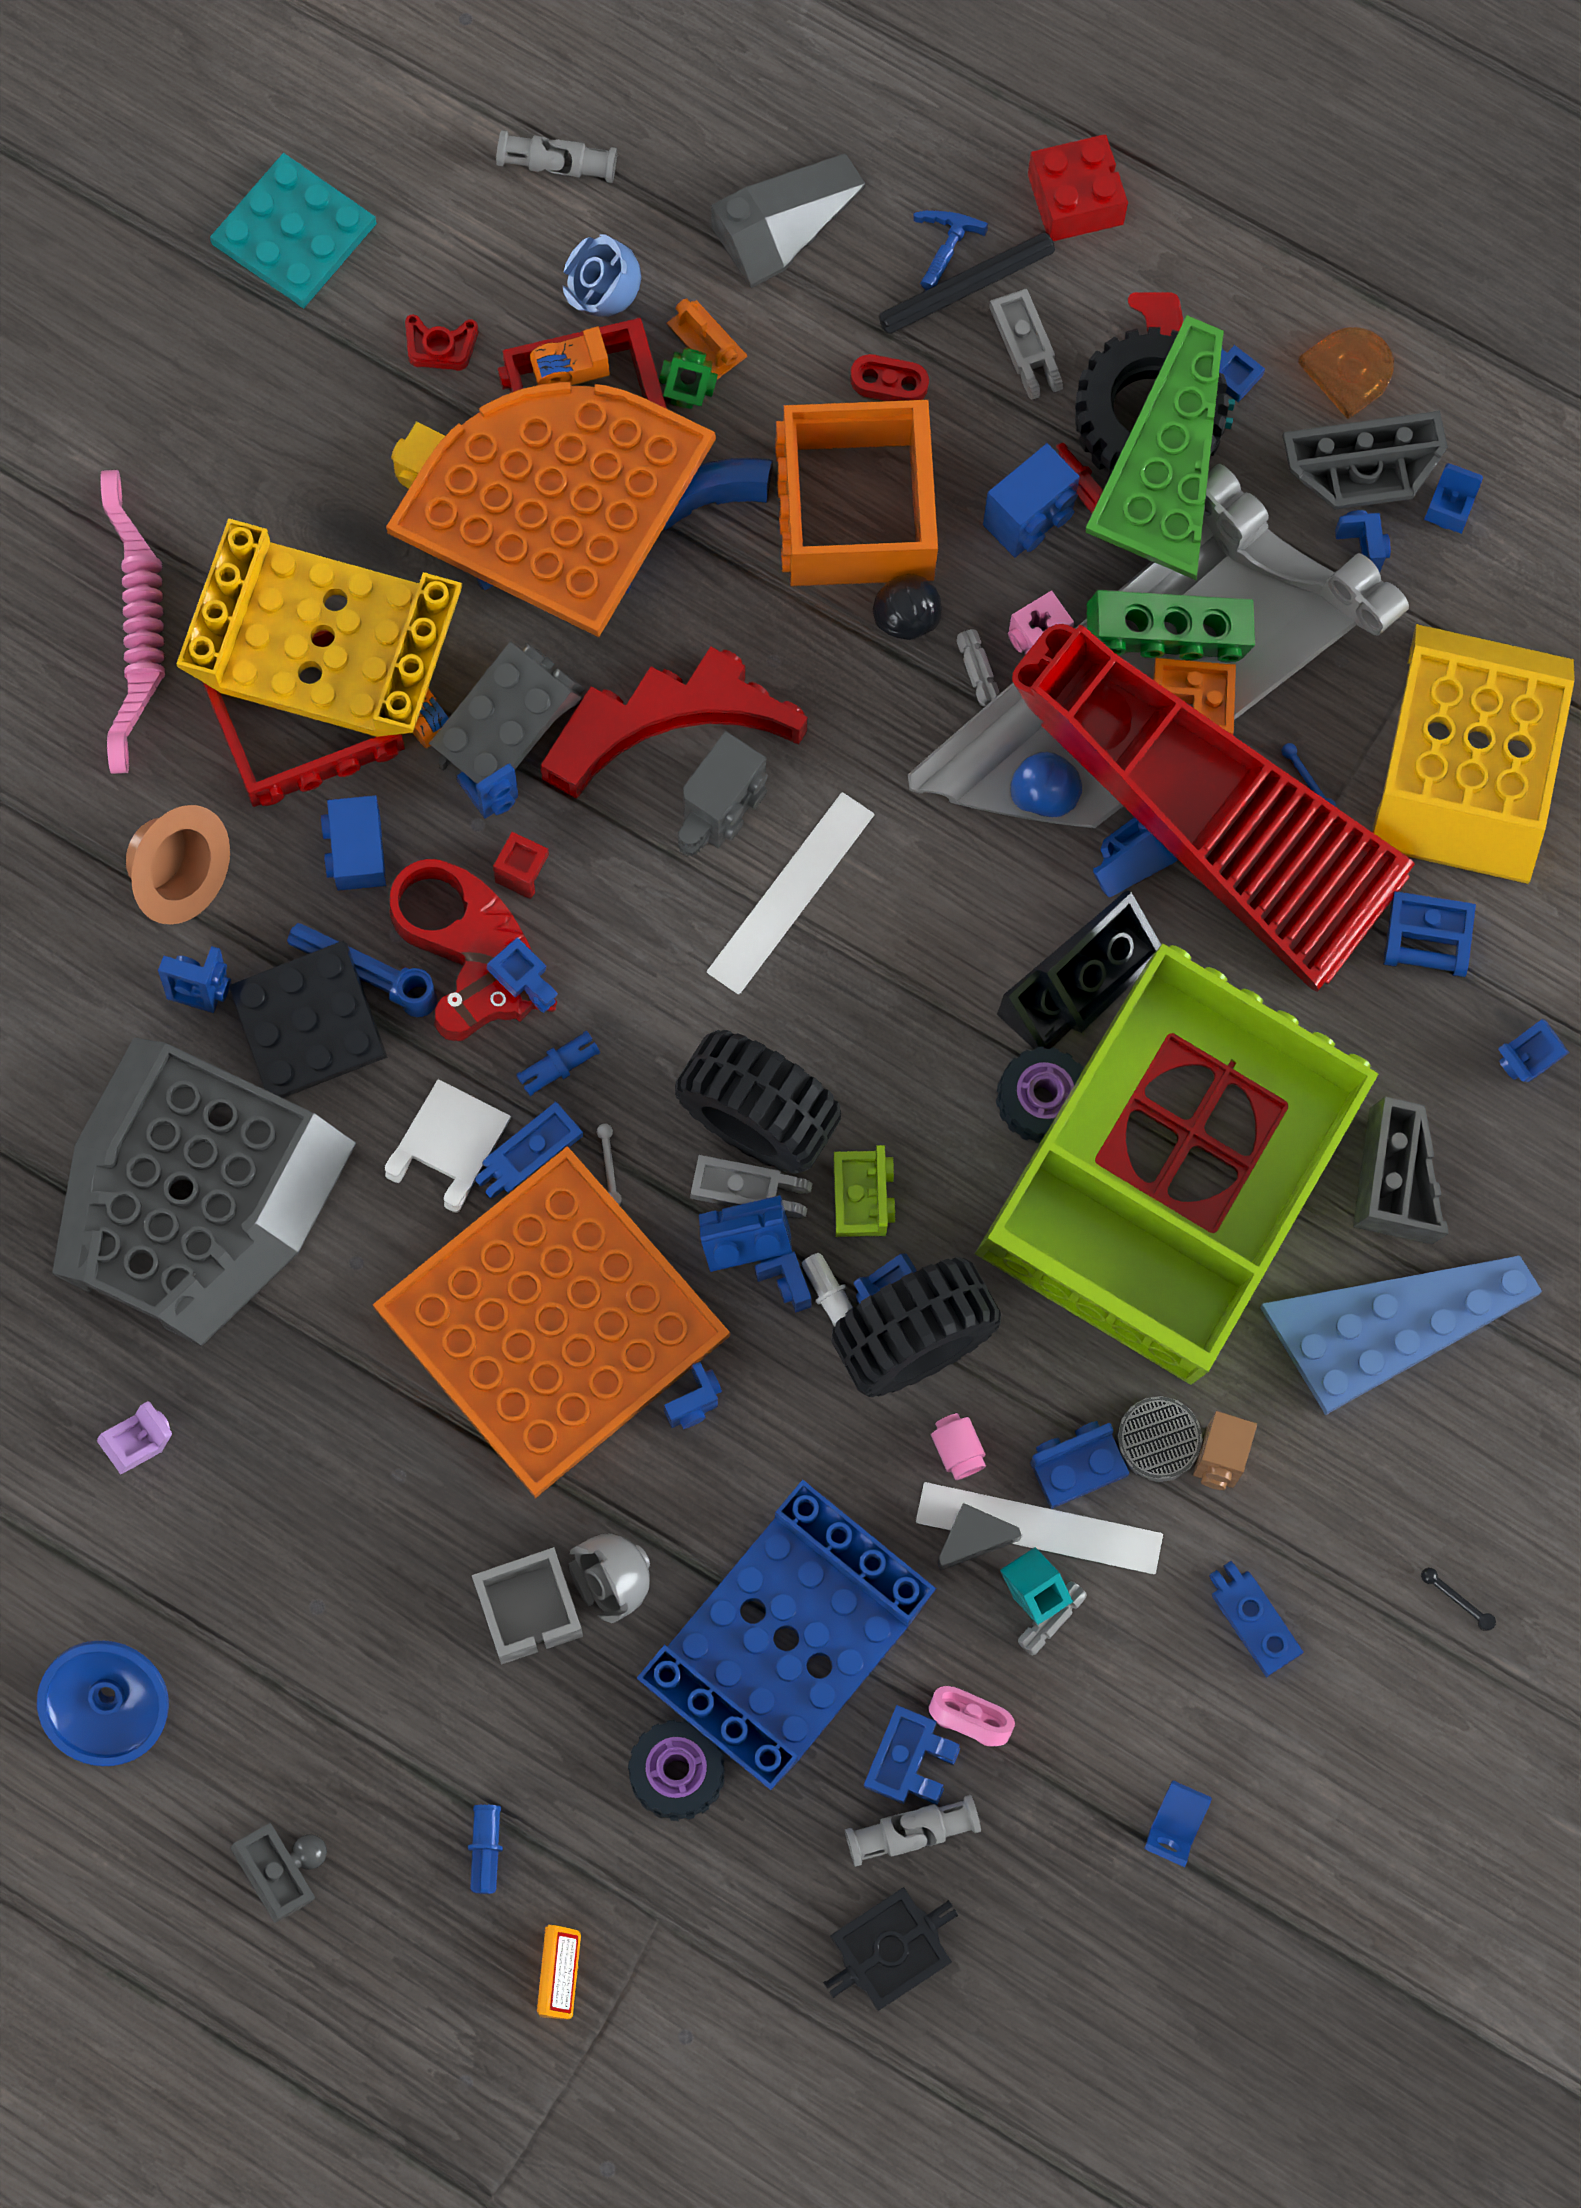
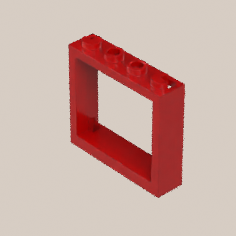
M641 318L599 327L607 354L630 350L643 398L666 408ZM583 331L502 350L504 366L498 368L502 389H510L511 393L524 389L520 375L534 372L530 360V353L534 349L544 344L560 343L584 336Z
M319 631L314 635L312 642L318 647H327L332 644L335 636L329 631ZM203 683L253 807L258 805H274L280 802L284 795L297 790L302 792L313 790L319 787L323 780L336 775L339 777L350 776L359 771L361 766L373 761L379 763L389 761L395 758L399 751L405 750L402 734L374 737L256 782L221 693Z

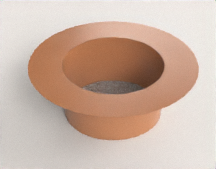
M197 805L175 808L160 818L146 822L136 831L127 849L126 868L132 880L135 900L147 917L162 924H179L194 918L209 906L221 889L228 871L230 844L227 831L215 813Z

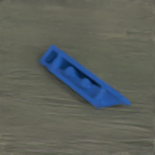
M1134 817L1103 840L1100 850L1104 859L1101 865L1093 869V873L1104 894L1112 897L1175 863L1178 859Z

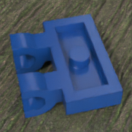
M896 1705L863 1786L868 1790L902 1804H905L908 1794L912 1793L938 1806L944 1791V1785L917 1775L925 1752L954 1766L960 1752V1744L934 1735L937 1721Z

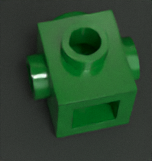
M684 348L683 353L674 351L672 361L664 359L659 383L666 385L663 396L671 398V404L693 409V405L702 407L704 396H713L718 374L711 372L713 362L705 360L706 353ZM685 369L696 373V379L693 382L687 383L682 380L681 373Z

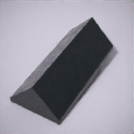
M1126 890L1003 995L997 1015L1034 1050L1036 1047L1051 1049L1071 1029L1082 1033L1138 979L1145 965L1161 946L1132 892Z

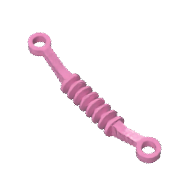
M104 470L101 471L103 508L124 543V560H122L121 568L127 574L122 578V585L127 588L122 594V600L128 604L123 607V615L128 618L123 623V630L129 634L124 637L123 645L130 649L124 653V660L131 664L124 669V677L128 681V695L123 701V705L118 711V715L113 721L107 736L110 773L120 774L128 773L127 736L138 721L150 697L154 694L156 687L165 677V668L159 665V663L164 661V653L158 649L164 645V638L158 634L164 628V623L158 620L163 615V608L157 604L163 599V593L157 589L162 586V578L157 575L162 570V562L156 557L122 509V488L119 471Z

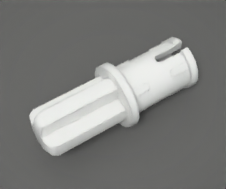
M816 1253L806 1258L802 1262V1267L819 1296L816 1299V1303L822 1304L835 1327L836 1322L840 1318L845 1317V1313L853 1307L844 1291L847 1288L845 1284L839 1286L823 1255Z

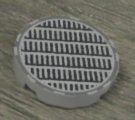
M1163 1396L1145 1398L1131 1406L1122 1418L1117 1434L1118 1449L1127 1468L1136 1475L1139 1474L1141 1477L1155 1482L1175 1480L1188 1472L1199 1457L1203 1441L1200 1423L1193 1412L1178 1400Z

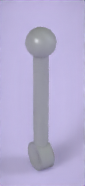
M603 1123L598 1126L596 1133L602 1139L608 1193L620 1206L622 1198L616 1191L610 1144L613 1129L609 1124Z

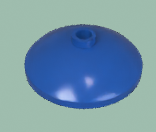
M89 1641L65 1650L47 1668L37 1693L38 1716L48 1738L69 1757L90 1765L115 1766L142 1756L158 1740L168 1717V1692L157 1668L137 1650L112 1641ZM109 1687L115 1692V1696H105L101 1689Z

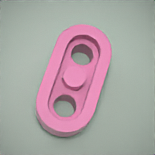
M943 1686L936 1689L928 1708L932 1718L941 1727L962 1733L985 1746H1001L1006 1744L1015 1727L1014 1718L1007 1710L956 1687Z

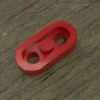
M868 354L859 357L853 363L850 382L852 388L864 397L884 401L923 400L928 392L929 376L927 371L917 363ZM873 376L877 380L873 383H867L863 378ZM910 383L915 386V389L907 391L902 388V385Z

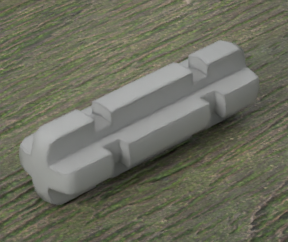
M970 629L957 635V644L960 652L964 654L963 661L971 683L976 688L977 692L975 693L981 706L985 707L1000 694L997 683L993 682L994 675L985 650L981 648L980 644L982 642L978 631Z
M1070 1581L1066 1585L1073 1603L1039 1625L1033 1621L1032 1629L1028 1627L1019 1637L1018 1643L1027 1653L1036 1655L1046 1642L1044 1640L1046 1638L1050 1639L1072 1615L1073 1612L1071 1610L1073 1608L1077 1609L1085 1600L1087 1594L1077 1583Z

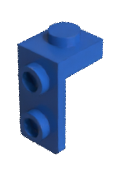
M510 763L478 784L464 772L457 775V782L484 819L493 813L500 815L508 811L515 804V799L518 798L516 774Z

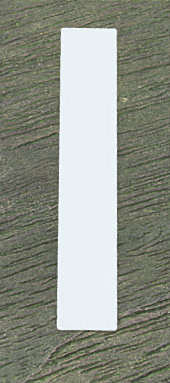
M842 792L709 967L707 973L735 993L740 994L874 817V813Z
M925 1482L923 1484L916 1523L951 1531L961 1506L965 1503L1019 1527L1022 1537L1020 1541L1013 1543L1015 1545L1029 1548L1036 1547L1038 1550L1156 1574L1163 1539L1162 1533Z

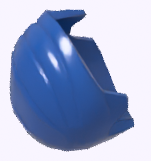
M1039 752L1026 758L1016 769L1010 785L1012 800L1018 808L1043 817H1061L1069 813L1076 807L1082 794V783L1076 768L1064 757L1050 752Z

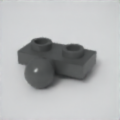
M269 1823L233 1843L230 1847L274 1923L308 1905L315 1899L314 1894L298 1868L311 1870L323 1864L327 1856V1847L320 1837L313 1834L303 1835L294 1843L292 1852L288 1853L274 1827Z

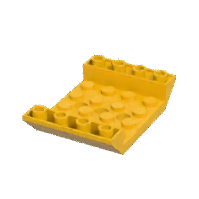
M228 518L176 664L178 668L222 694L376 737L413 733L462 589V583L424 572L420 582L416 583L272 543L266 528ZM333 595H341L347 600L346 606L338 611L327 609L325 602ZM320 631H329L335 636L332 644L327 647L314 645L312 639ZM309 667H315L322 672L321 678L312 684L304 683L299 678L301 672Z
M1416 624L1408 658L1410 666L1382 800L1376 812L1372 833L1407 857L1529 884L1546 829L1575 681L1574 659ZM1432 723H1441L1447 727L1449 736L1442 740L1435 739L1429 734L1428 726ZM1472 732L1485 734L1489 740V745L1483 749L1473 747L1469 743L1468 734ZM1511 741L1525 743L1529 749V755L1523 758L1513 756L1508 749V743Z

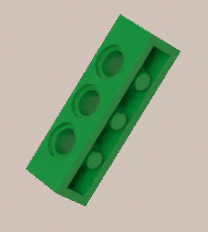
M1097 590L1086 604L1087 629L1117 655H1122L1125 652H1137L1144 658H1158L1164 654L1179 655V658L1182 660H1198L1206 656L1218 657L1220 662L1231 663L1243 659L1255 646L1253 599ZM1125 620L1134 622L1139 632L1131 631L1127 627ZM1164 622L1172 624L1176 628L1178 635L1170 633L1165 628ZM1203 625L1212 627L1216 637L1208 635Z

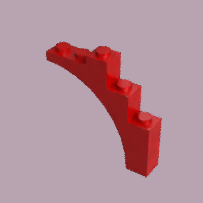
M710 646L686 685L683 684L682 679L675 673L666 669L659 671L651 666L626 705L612 691L603 689L601 692L591 686L541 764L542 780L577 799L594 776L622 752L647 738L677 728L720 724L740 725L767 731L799 745L807 732L808 717L804 715L803 710L789 701L781 703L770 697L768 691L761 685L754 682L745 683L746 665L742 664V660L731 651L722 650L720 652Z

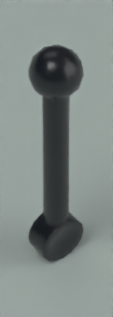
M1428 1567L1422 1571V1580L1426 1584H1434L1476 1618L1481 1630L1489 1631L1495 1627L1496 1619L1492 1614L1480 1612L1438 1578L1435 1569Z

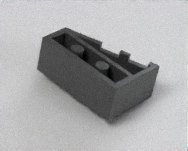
M1385 1096L1369 1108L1353 1223L1354 1228L1428 1244H1434L1449 1234L1447 1222L1443 1221L1439 1201L1441 1189L1439 1182H1436L1432 1163L1434 1151L1425 1105Z

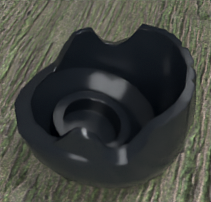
M915 574L901 575L887 582L878 592L872 609L875 623L882 631L893 637L913 640L933 631L939 624L942 613L941 598L936 587L924 577Z

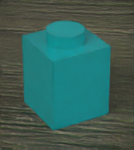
M1036 1547L1000 1570L1014 1600L1037 1625L1073 1603L1060 1573Z

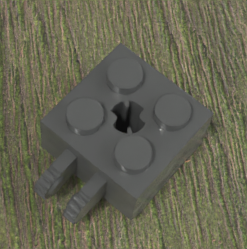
M727 731L723 733L683 787L684 822L682 827H680V831H678V848L687 857L697 855L707 842L719 848L726 838L730 841L733 840L743 826L744 820L741 819L749 807L757 808L767 793V788H765V782L768 774H766V757Z

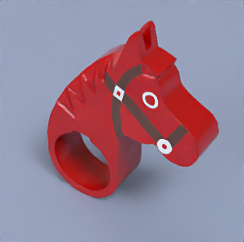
M425 859L405 867L395 878L390 891V917L396 932L407 943L463 966L456 981V991L441 998L436 1006L435 1028L439 1034L447 1040L461 1041L467 1039L491 1021L497 1019H517L521 1022L532 1009L539 1010L530 1000L525 990L515 998L486 969L487 964L517 937L532 951L520 926L503 901L482 880L467 870L437 859ZM425 879H437L450 884L459 893L463 901L465 914L461 920L457 919L443 929L423 930L415 927L405 919L399 908V901L405 890L412 884ZM557 1001L547 1011H556Z

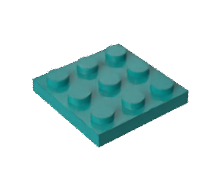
M282 153L210 236V240L213 246L304 309L377 223L376 216L294 159Z

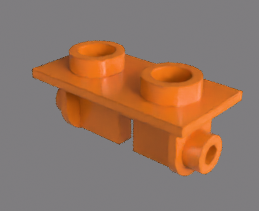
M685 298L680 301L675 308L678 314L666 323L687 348L707 354L705 360L713 362L711 372L718 374L717 380L747 357V354L697 300L690 302Z

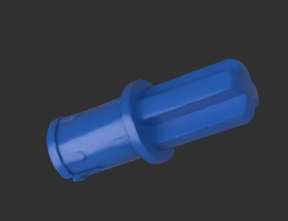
M474 1805L473 1844L468 1845V1850L472 1851L470 1889L477 1894L495 1893L497 1887L498 1852L503 1851V1846L499 1845L501 1806Z

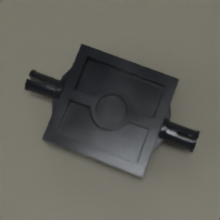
M903 1887L830 1935V1938L842 1955L845 1967L844 1970L823 1982L828 1990L838 1982L843 1981L829 1991L832 1998L834 1999L835 1996L856 1984L857 1987L866 1992L876 2010L880 2011L951 1964V1959L940 1944L937 1931L938 1928L958 1917L955 1909L943 1917H939L953 1907L950 1901L947 1900L946 1903L926 1914L915 1905Z

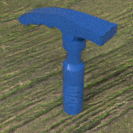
M915 212V222H938L944 226L946 224L951 225L946 243L940 246L920 285L925 290L937 285L954 254V246L957 241L962 240L965 231L985 236L988 231V223L953 212Z

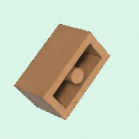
M1216 1411L1206 1428L1193 1476L1202 1478L1201 1484L1212 1489L1225 1490L1226 1486L1234 1488L1244 1473L1257 1423Z

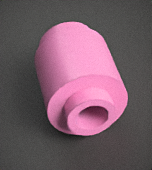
M955 1413L935 1423L937 1430L931 1433V1437L946 1471L952 1472L955 1480L971 1476L986 1467L983 1460L986 1454L969 1417L961 1419L959 1414Z

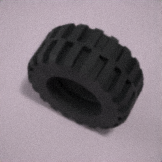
M1149 327L1148 334L1139 335L1137 328L1126 331L1124 340L1119 342L1118 338L1113 337L1105 342L1102 353L1095 351L1089 359L1088 369L1082 371L1076 394V431L1080 432V444L1084 452H1091L1092 454L1091 462L1099 470L1104 467L1110 470L1109 477L1131 433L1121 425L1114 414L1116 395L1132 382L1142 379H1157L1179 331L1172 329L1170 336L1160 334L1161 327ZM1219 373L1210 456H1214L1219 447L1229 408V396L1226 395L1227 382L1223 373Z
M716 1030L703 1038L678 1077L675 1085V1095L679 1099L681 1106L687 1109L689 1114L695 1120L701 1122L707 1130L715 1133L724 1142L738 1148L747 1156L754 1157L765 1165L774 1166L778 1170L789 1171L793 1174L802 1173L812 1168L841 1120V1109L838 1101L834 1100L832 1093L821 1086L822 1083L815 1077L807 1074L802 1067L787 1060L779 1052H774L756 1040L752 1041L742 1034H733L728 1030Z
M955 1257L952 1260L945 1259L937 1264L927 1265L914 1273L911 1272L901 1277L900 1280L881 1288L874 1295H870L862 1300L858 1306L851 1308L845 1313V1317L840 1318L836 1322L835 1327L832 1329L831 1341L857 1390L868 1397H880L889 1392L894 1393L908 1385L911 1386L918 1383L922 1379L941 1371L946 1366L957 1362L967 1353H971L978 1348V1345L987 1341L992 1336V1333L998 1330L1001 1323V1312L975 1265L965 1258Z

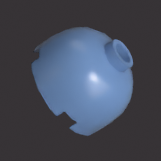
M599 234L601 237L596 239L588 237L572 250L563 272L569 275L567 280L568 287L563 286V293L568 303L588 315L609 317L624 311L634 301L640 288L641 268L631 249L606 234Z

